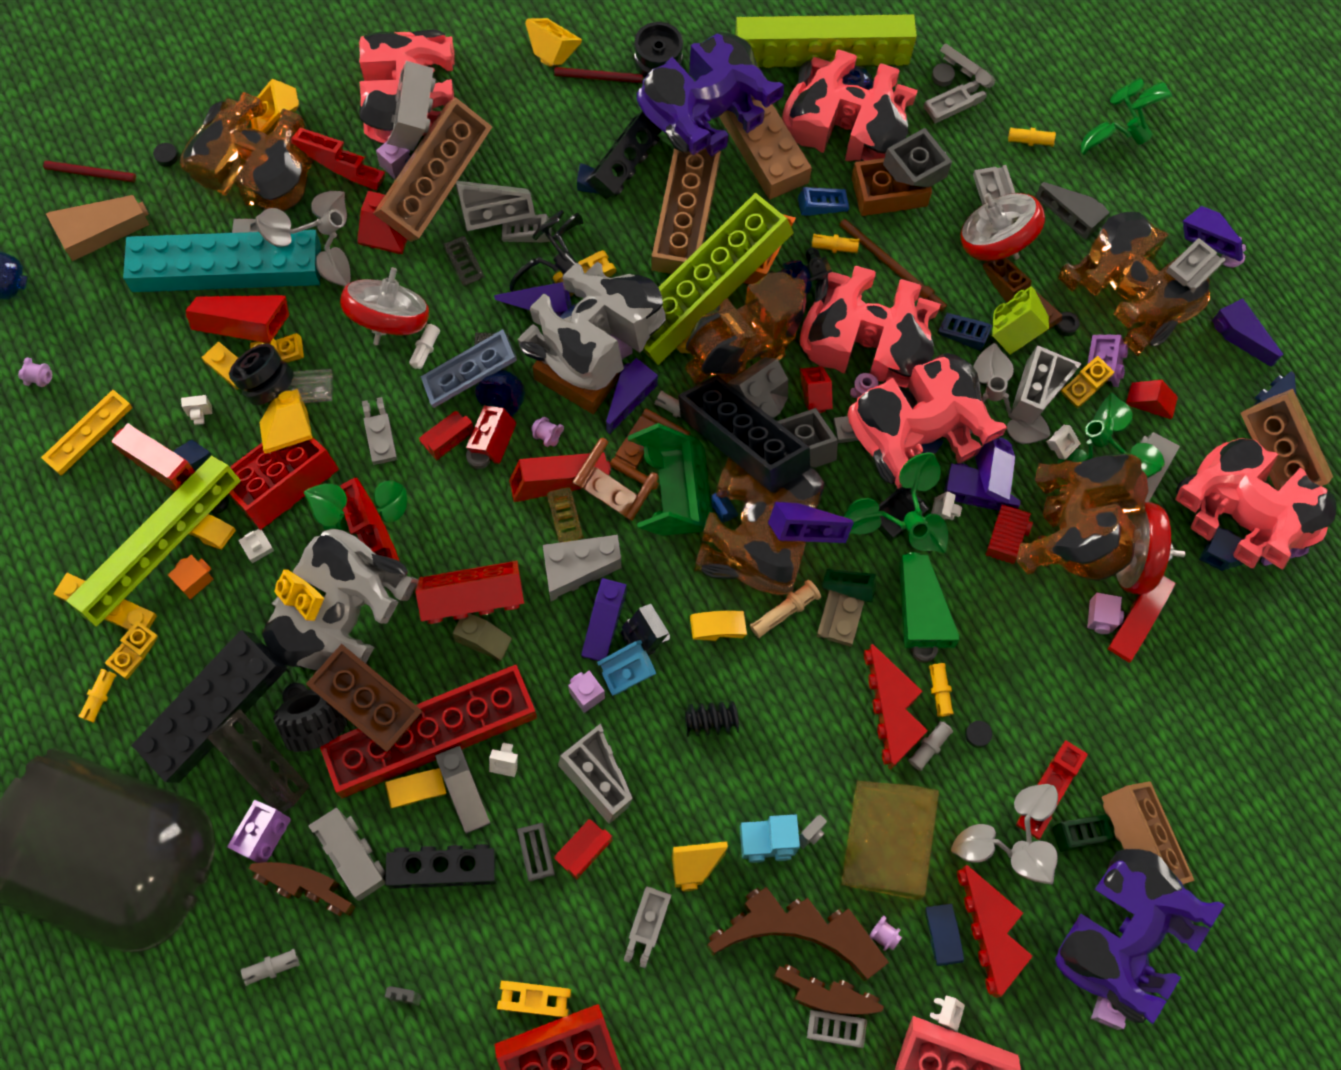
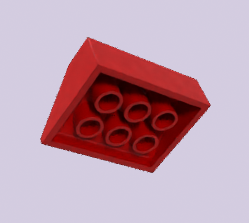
M314 438L267 454L264 453L263 444L261 443L230 466L241 481L228 495L261 530L303 498L305 490L320 485L337 472L339 468L328 451Z
M518 560L419 577L415 591L421 622L427 621L428 624L442 622L443 618L453 616V619L466 618L469 616L468 613L479 612V615L490 614L494 612V609L504 607V610H514L520 607L519 604H524Z
M599 1004L494 1044L497 1061L501 1070H622Z

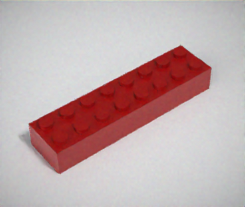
M513 665L417 704L416 706L423 712L406 734L388 752L358 728L336 737L334 740L321 746L320 749L335 791L342 799L437 760L435 755L458 746L464 749L537 719V715L518 667Z

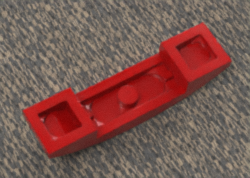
M1065 740L1037 785H1054L1058 792V805L1088 754ZM1020 815L1016 826L1026 832V816ZM1050 816L1044 821H1037L1031 818V835L1039 840L1052 817Z

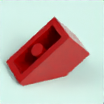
M824 367L800 368L804 402L808 411L816 408L819 413H823L827 409H833L832 381Z

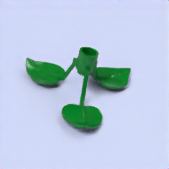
M1137 78L1129 85H1125L1112 95L1110 102L1112 105H1117L1125 100L1133 116V119L1127 124L1128 129L1126 130L1115 122L1112 124L1104 122L1096 126L1086 134L1081 143V153L1083 156L1089 149L1109 138L1115 129L1123 132L1127 138L1132 136L1137 145L1147 142L1153 133L1145 122L1142 108L1160 100L1173 97L1166 83L1160 82L1149 87L1140 94L1139 99L1133 104L1130 102V97L1142 90L1144 86L1142 78Z
M1110 393L1100 405L1093 421L1089 422L1085 428V432L1089 437V440L1086 442L1089 454L1087 455L1084 450L1075 449L1066 460L1059 459L1055 470L1066 464H1081L1083 461L1092 459L1094 445L1104 447L1109 443L1121 454L1129 455V458L1125 460L1122 467L1124 473L1140 470L1144 475V479H1147L1162 470L1165 460L1162 453L1152 444L1138 443L1133 446L1129 454L1111 437L1113 431L1121 432L1125 430L1133 419V413L1125 402L1120 400L1114 393ZM1055 470L1050 476L1052 481L1065 486L1080 485L1089 480V478L1084 477L1080 479L1056 476Z
M929 452L916 455L909 459L900 471L899 481L902 487L912 488L911 495L915 511L907 513L902 522L884 511H879V505L875 500L870 498L858 499L847 508L843 516L854 522L850 533L868 534L877 530L881 526L880 516H883L899 525L901 529L908 530V540L913 548L920 551L945 553L948 544L946 522L938 514H928L923 517L916 495L917 489L927 491L934 487L940 479L941 469L935 454Z
M383 481L374 491L373 500L378 507L376 510L381 514L384 522L397 521L406 510V489L402 484L395 481ZM320 484L304 491L314 518L323 526L324 530L339 529L344 532L349 530L344 511L342 510L346 506L347 496L340 486Z

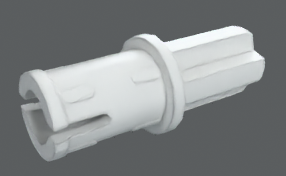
M427 324L420 340L416 341V349L409 361L413 368L421 369L429 353L433 352V344L440 333V329L437 326Z

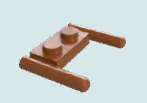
M647 408L628 434L629 436L660 423L690 436L689 431ZM627 436L618 449L616 456L611 460L610 465L619 472L644 484L648 476L636 470L644 458V447L628 441ZM656 482L652 490L658 488V482Z
M600 438L576 475L573 483L628 520L633 521L659 479V475L655 472L650 473L639 493L635 494L600 469L594 467L608 445L607 439Z

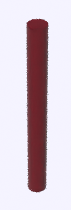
M555 67L554 76L640 84L643 82V74Z
M47 160L43 164L45 170L127 182L136 181L135 173Z

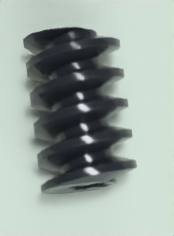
M734 701L729 702L727 709L724 702H719L717 709L710 702L707 710H705L702 703H699L697 711H695L693 704H689L685 712L686 736L689 737L691 729L694 730L696 736L700 735L701 729H704L706 735L709 736L711 728H714L716 734L720 735L722 727L725 728L727 734H730L732 726H735L737 733H739L738 711Z

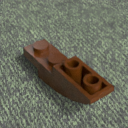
M1007 258L987 261L983 264V269L1006 302L1012 300L1019 291H1025L1031 287L1032 280ZM1036 292L1049 316L1050 329L1062 321L1063 315Z
M277 862L253 863L248 868L255 872L253 876L255 880L266 886L270 881L278 886L275 891L287 899H290L291 895L299 899L304 890H306L304 896L316 903L320 899L329 903L326 909L338 916H341L343 912L350 916L356 907L334 893L339 883L309 868Z
M785 965L784 968L779 966L773 979L797 990L793 999L794 1002L817 1011L845 1016H863L880 1013L884 1008L883 1005L878 1003L879 998L867 992L861 995L853 991L854 986L841 979L838 983L833 981L828 990L824 989L825 984L813 977L807 980L799 976V970L789 965Z

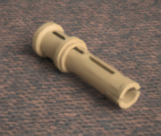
M806 580L804 586L794 593H788L786 600L750 624L753 633L760 638L791 614L802 612L804 607L814 599L819 600L821 594L812 581Z

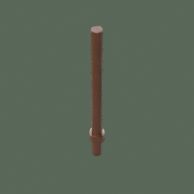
M843 219L840 222L839 226L854 239H859L861 245L903 280L920 284L922 287L919 297L940 303L939 310L941 312L946 309L948 305L935 295V291L930 286L922 284L848 220Z

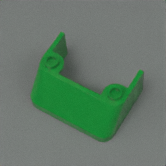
M660 423L629 435L628 441L644 447L645 461L650 466L658 469L663 511L654 513L652 518L637 523L638 528L661 536L698 533L711 529L713 527V513L705 451L701 442L694 437Z

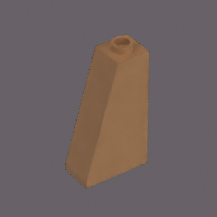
M133 195L52 211L46 214L72 261L149 225L145 217L149 215L143 202L137 203Z

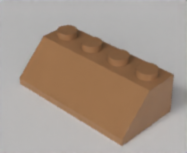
M1293 389L1268 398L1241 412V416L1252 439L1256 440L1267 451L1278 454L1269 473L1277 491L1286 484L1299 468L1306 472L1312 482L1320 486L1330 482L1333 475Z
M1151 781L1128 785L1102 796L1104 810L1111 818L1115 827V836L1121 842L1124 849L1151 851L1163 859L1183 885L1195 881Z

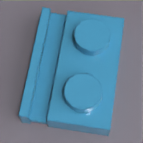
M641 640L635 641L597 662L598 666L601 665L603 677L612 696L656 674L646 650L644 651L641 646Z

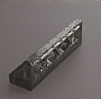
M240 709L235 711L223 725L213 730L207 737L272 808L281 813L294 806L310 786ZM236 720L243 726L244 734H239L232 726ZM252 741L258 742L261 746L262 754L257 753L253 749ZM270 760L275 761L279 765V773H275L271 769ZM288 780H292L299 787L295 794L288 787Z

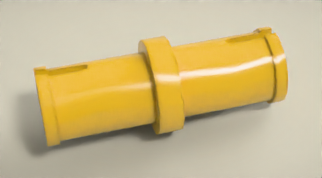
M1010 127L1008 142L1028 143V146L1037 144L1053 147L1056 133L1037 131L1036 128L1027 130Z
M813 234L812 247L816 249L832 250V253H837V251L858 253L859 239L843 238L837 234H834V236Z
M945 663L929 666L933 684L931 694L935 696L937 717L954 714L950 698L952 688L948 685Z
M104 669L100 670L92 690L89 689L87 692L89 696L78 717L92 723L95 722L103 702H107L108 697L106 695L117 676L116 674L107 672Z

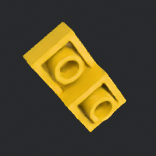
M297 333L278 340L273 338L270 343L259 341L250 343V349L261 344H271L285 362L304 358L302 337Z
M1097 356L1061 390V393L1078 409L1115 372Z
M208 514L189 535L198 537L206 545L222 550L236 530L231 525Z
M283 570L280 579L276 583L274 592L285 605L294 606L305 620L315 621L324 598L302 578L289 570Z
M712 611L696 613L690 616L693 640L716 641L719 637L743 638L747 635L744 611Z
M136 621L121 638L122 644L108 658L105 664L127 680L148 654L158 636L139 621Z
M440 768L385 783L391 809L446 794Z

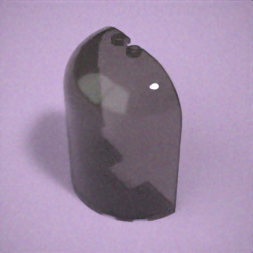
M48 749L47 754L43 757L37 755L26 765V773L21 779L15 777L0 799V904L118 951L140 952L165 942L179 929L188 911H192L195 907L198 896L194 895V891L197 885H204L209 877L210 871L208 868L215 850V833L207 813L197 803L182 795L62 749Z

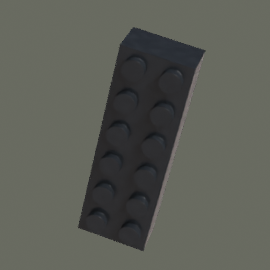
M718 375L678 395L680 417L770 492L775 491L810 470V447Z
M240 630L131 746L164 782L180 783L288 668L254 633Z

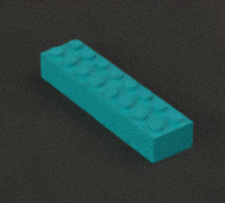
M303 230L291 234V243L284 247L270 244L262 237L260 232L126 237L123 279L131 292L320 285V273L316 267V256L321 252V243L316 230Z

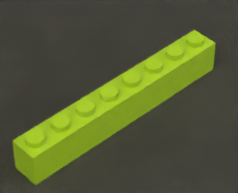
M211 456L66 602L82 617L97 627L241 480L229 465Z

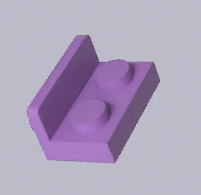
M1092 335L1088 364L1095 357L1099 356L1115 372L1107 381H1111L1113 387H1119L1120 379L1124 378L1123 358H1127L1128 355L1127 344H1124L1121 335Z
M254 800L227 847L256 863L267 862L291 819L280 811Z

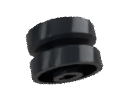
M653 22L640 28L634 41V63L636 70L643 74L645 78L653 69L664 65L671 57L682 66L683 39L676 27L664 22Z
M261 344L251 348L235 361L229 371L231 381L242 390L243 395L253 405H262L277 398L288 388L294 377L293 370L281 359L280 354L271 344Z

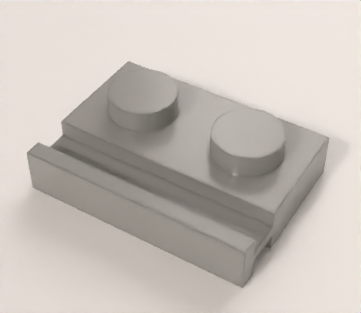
M1003 165L1001 168L991 167L974 171L973 177L982 205L987 203L985 198L987 193H990L992 199L1015 193L1006 165Z
M1198 238L1169 266L1166 272L1184 287L1188 286L1191 289L1190 292L1194 293L1226 259H1221L1216 255L1217 252Z

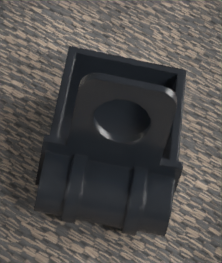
M897 488L892 495L879 504V511H884L903 522L907 513L915 511L911 488ZM917 495L922 516H924L930 508ZM880 516L881 526L878 529L890 542L907 530L901 529L896 523Z
M652 604L639 608L633 617L622 626L623 630L620 632L627 645L641 640V646L644 651L646 650L648 656L654 654L660 644L670 639L668 630Z

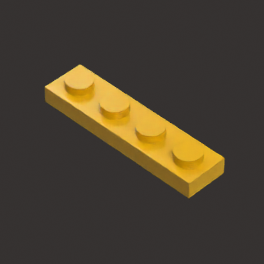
M112 390L41 457L42 460L62 476L133 407L117 392Z
M66 573L55 590L54 595L66 601L85 581ZM124 599L104 620L126 630H129L136 621H139L150 629L157 615Z

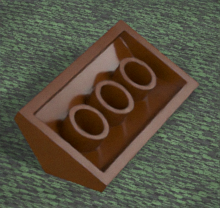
M343 644L333 652L306 683L309 688L386 752L406 734L423 712Z

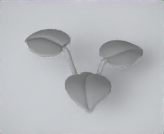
M328 191L317 195L313 199L311 206L314 215L320 219L295 229H290L291 221L289 217L279 209L269 208L256 216V225L262 237L270 244L278 247L288 246L292 241L291 234L318 226V230L322 234L330 236L324 247L325 251L318 253L316 256V267L319 273L326 280L341 286H346L350 283V266L346 255L340 248L334 247L330 249L333 239L337 236L336 231L344 226L347 220L345 192Z
M996 343L990 345L979 355L974 364V369L978 373L979 383L987 384L986 391L981 400L984 403L986 399L991 401L1004 399L1008 416L1012 419L1007 425V432L1014 441L1021 444H1031L1047 439L1050 436V430L1041 415L1033 424L1010 416L1009 394L1005 392L1008 385L1007 382L1013 375V365Z
M1050 784L1030 786L1023 789L1016 796L1014 801L1016 812L1026 816V842L1018 841L1010 850L999 839H995L996 832L992 826L977 824L968 827L957 836L952 845L951 852L965 861L978 863L990 858L995 852V845H998L1011 858V865L1017 874L1035 882L1053 884L1058 860L1057 851L1048 842H1032L1030 820L1033 818L1037 821H1044L1053 814L1058 803V792L1055 786Z

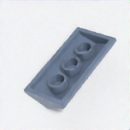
M501 330L421 376L431 406L435 408L517 361V354L505 331Z

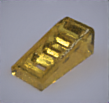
M571 488L548 492L547 500L559 543L583 538ZM569 507H570V510H569V511H565V512H561V513H557V512H556L557 510H561V509H565V508H569ZM573 518L572 521L559 523V520ZM575 527L576 529L566 533L561 532L562 529Z

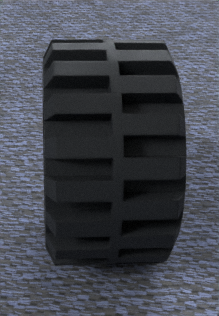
M312 689L288 699L279 706L273 716L285 747L294 752H304L319 748L338 737L344 731V727L347 726V719Z

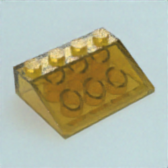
M857 781L841 885L921 900L926 893L939 790L913 785Z

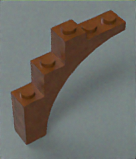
M757 887L745 897L748 901L745 902L744 908L749 914L740 913L730 921L733 925L725 932L722 928L717 930L709 937L711 942L707 945L708 950L714 956L730 945L750 938L770 935L796 937L814 942L832 951L849 964L863 981L869 979L889 963L849 908L845 912H842L840 909L835 911L827 918L830 922L827 924L808 898L802 902L799 898L786 907L789 912L785 913L767 887L763 890Z

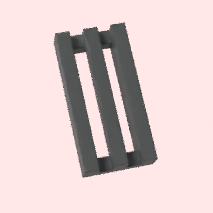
M543 823L517 829L528 881L532 882L537 879L555 876ZM536 830L540 832L548 867L547 871L542 869L534 833ZM528 832L538 871L535 874L532 873L524 833Z
M387 987L385 998L395 1002L400 1001L420 1006L422 996L419 993L403 988Z

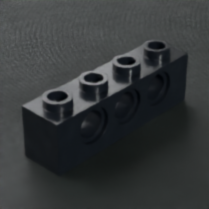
M643 111L635 115L586 182L605 199L613 195L615 197L618 196L624 189L623 182L626 179L629 180L636 173L635 166L638 163L641 164L649 155L646 152L649 147L652 148L658 143L661 138L659 134L662 130ZM636 136L640 139L641 143L637 141ZM624 152L628 155L629 160L624 156ZM612 169L615 170L617 177L612 173Z
M488 844L474 845V849H463L461 845L447 846V850H437V847L426 846L421 847L420 851L410 852V848L400 847L394 848V852L386 853V886L389 889L497 885L496 851L494 848H490ZM466 859H474L476 864L471 871L462 870V863ZM439 860H447L449 863L447 870L441 873L436 872V863ZM420 861L422 864L420 871L414 874L409 873L408 867L410 863Z

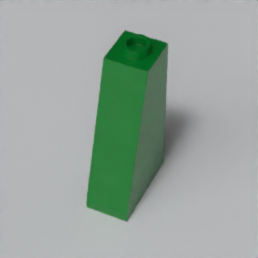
M918 552L902 555L899 563L904 648H955L959 641V634L928 555H920Z

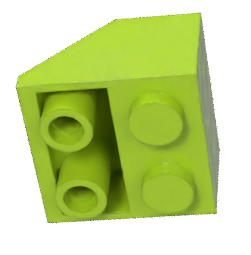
M1032 286L1025 291L1021 290L1016 293L1013 299L1006 304H1000L993 314L992 336L1010 355L1049 329V316Z

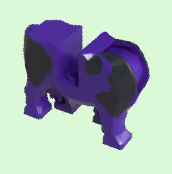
M718 32L702 43H693L691 45L689 74L671 57L664 65L653 69L645 77L643 86L637 92L636 99L645 115L666 133L675 149L695 155L706 148L708 154L712 157L727 147L729 134L725 130L711 128L708 121L721 116L728 110L736 115L738 121L743 124L744 131L749 133L763 123L765 113L762 107L753 104L751 95L756 100L761 101L762 105L767 108L783 97L784 85L781 82H770L766 79L763 72L757 67L752 48L745 39L727 32Z
M1124 849L1116 852L1109 863L1105 875L1095 889L1098 893L1134 915L1132 919L1126 917L1119 931L1123 935L1121 938L1117 937L1080 913L1062 943L1055 961L1057 968L1065 977L1078 987L1108 999L1127 1019L1137 1023H1144L1147 1019L1151 1024H1154L1167 1001L1145 992L1159 993L1168 1000L1181 977L1176 973H1155V969L1149 966L1148 955L1162 943L1167 933L1173 934L1181 943H1187L1190 949L1197 952L1208 934L1209 928L1212 927L1223 909L1224 904L1219 901L1213 903L1200 901L1184 888L1183 883L1176 877L1163 859L1153 852L1141 849ZM1191 921H1193V922H1195V923L1202 922V923H1203L1204 925H1206L1207 927H1205V926H1196V925H1194Z

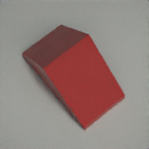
M1163 380L1133 382L1129 388L1126 404L1130 407L1172 419L1178 397Z

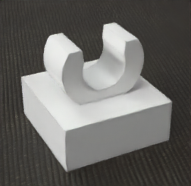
M207 396L181 398L182 408L187 416L194 420V425L205 424L204 415L212 414V405Z
M1063 425L1046 441L1050 449L1055 451L1058 458L1065 460L1080 445L1070 425Z
M947 491L935 497L931 514H938L944 520H953L954 515L960 517L962 507L954 504L956 495Z
M262 529L252 531L238 540L252 563L274 551Z
M503 743L501 751L492 749L489 758V772L515 777L518 754H513L512 744Z
M946 996L945 1000L936 998L934 1002L942 1006V1011L940 1014L931 1013L930 1017L938 1021L945 1028L958 1032L965 1005L956 998Z

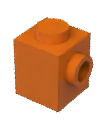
M192 555L180 560L176 564L175 569L168 574L171 580L189 599H192L214 580L208 573L211 570L209 565L202 558L197 561Z

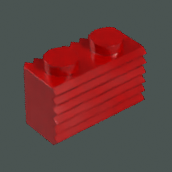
M1001 505L986 556L1010 562L1011 564L1015 563L1017 557L1022 558L1026 544L1022 543L1024 535L1029 536L1033 522L1029 521L1031 513Z

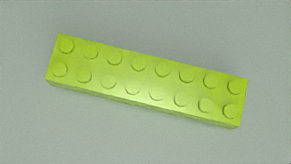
M914 15L737 17L735 35L745 39L750 44L757 67L801 66L804 62L812 60L813 57L832 62L835 59L837 50L856 55L855 66H879L881 63L901 66L910 64L916 41V27Z
M757 193L750 197L658 287L663 299L662 307L665 312L666 322L649 337L642 351L659 365L691 334L693 327L701 318L707 317V313L721 305L794 233L788 219Z

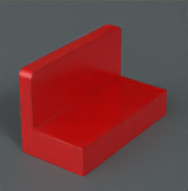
M484 406L466 448L472 453L486 454L494 463L500 464L515 429L516 421L504 408Z
M454 411L419 437V441L437 461L472 434L474 430L473 423L467 416L462 417L458 411Z
M589 819L554 858L577 880L613 841V837L605 829L602 830Z

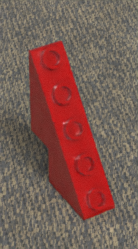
M872 644L869 650H864V660L866 665H870L871 674L868 675L870 690L874 689L876 698L873 699V710L875 714L879 715L880 724H877L879 739H883L885 749H882V760L884 765L888 764V768L891 770L928 731L907 711L908 707L920 696L922 690Z
M965 865L961 870L957 871V877L960 886L965 888L967 896L964 897L965 908L968 913H971L974 922L971 924V931L974 939L979 941L981 951H978V957L981 966L986 968L988 978L985 979L987 991L989 995L998 998L1004 994L1033 957L1007 934L1023 912L968 865Z

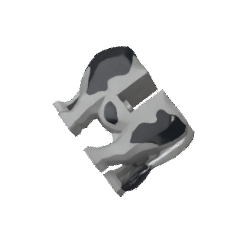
M596 262L586 273H584L582 266L576 263L563 275L565 289L568 292L575 293L578 297L584 298L576 305L572 315L565 319L557 316L553 311L550 297L543 294L530 307L532 319L535 323L541 325L543 335L538 327L532 324L517 340L521 351L526 356L549 365L562 379L582 389L599 390L606 387L615 374L624 369L618 341L610 335H614L633 349L641 352L649 337L666 322L665 312L662 307L663 299L659 288L650 278L634 274L608 278L604 275L602 264Z
M339 529L325 530L321 536L314 537L307 545L300 562L292 572L306 582L326 592V595L322 596L324 601L315 621L305 620L294 606H287L278 598L275 611L262 632L264 642L267 648L284 665L291 667H305L318 670L341 644L366 663L374 647L369 644H363L362 640L349 636V633L357 624L361 607L365 604L369 605L377 622L388 623L399 601L390 598L384 587L388 588L394 597L400 601H408L419 580L406 576L408 570L400 561L375 554L355 536Z

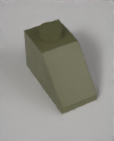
M468 613V617L459 619L453 631L455 642L502 661L512 641L510 636L490 622Z

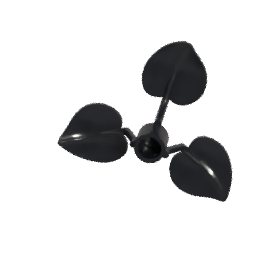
M563 210L555 213L535 231L532 236L534 240L545 234L559 254L553 259L555 265L541 257L532 259L513 276L510 282L511 292H513L519 278L531 267L539 263L552 268L555 272L560 270L563 275L574 264L578 263L570 254L561 237L569 229L583 224V218L579 213L572 215L553 237L549 233V228L556 222H559L564 214ZM557 239H558V241H559V243H560L562 249H561L560 246L557 244V242H556Z

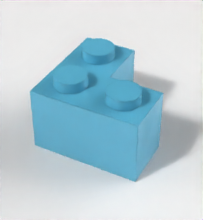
M797 814L770 816L768 821L741 823L742 859H749L750 863L765 861L764 857H775L776 861L791 860V856H795L800 848Z

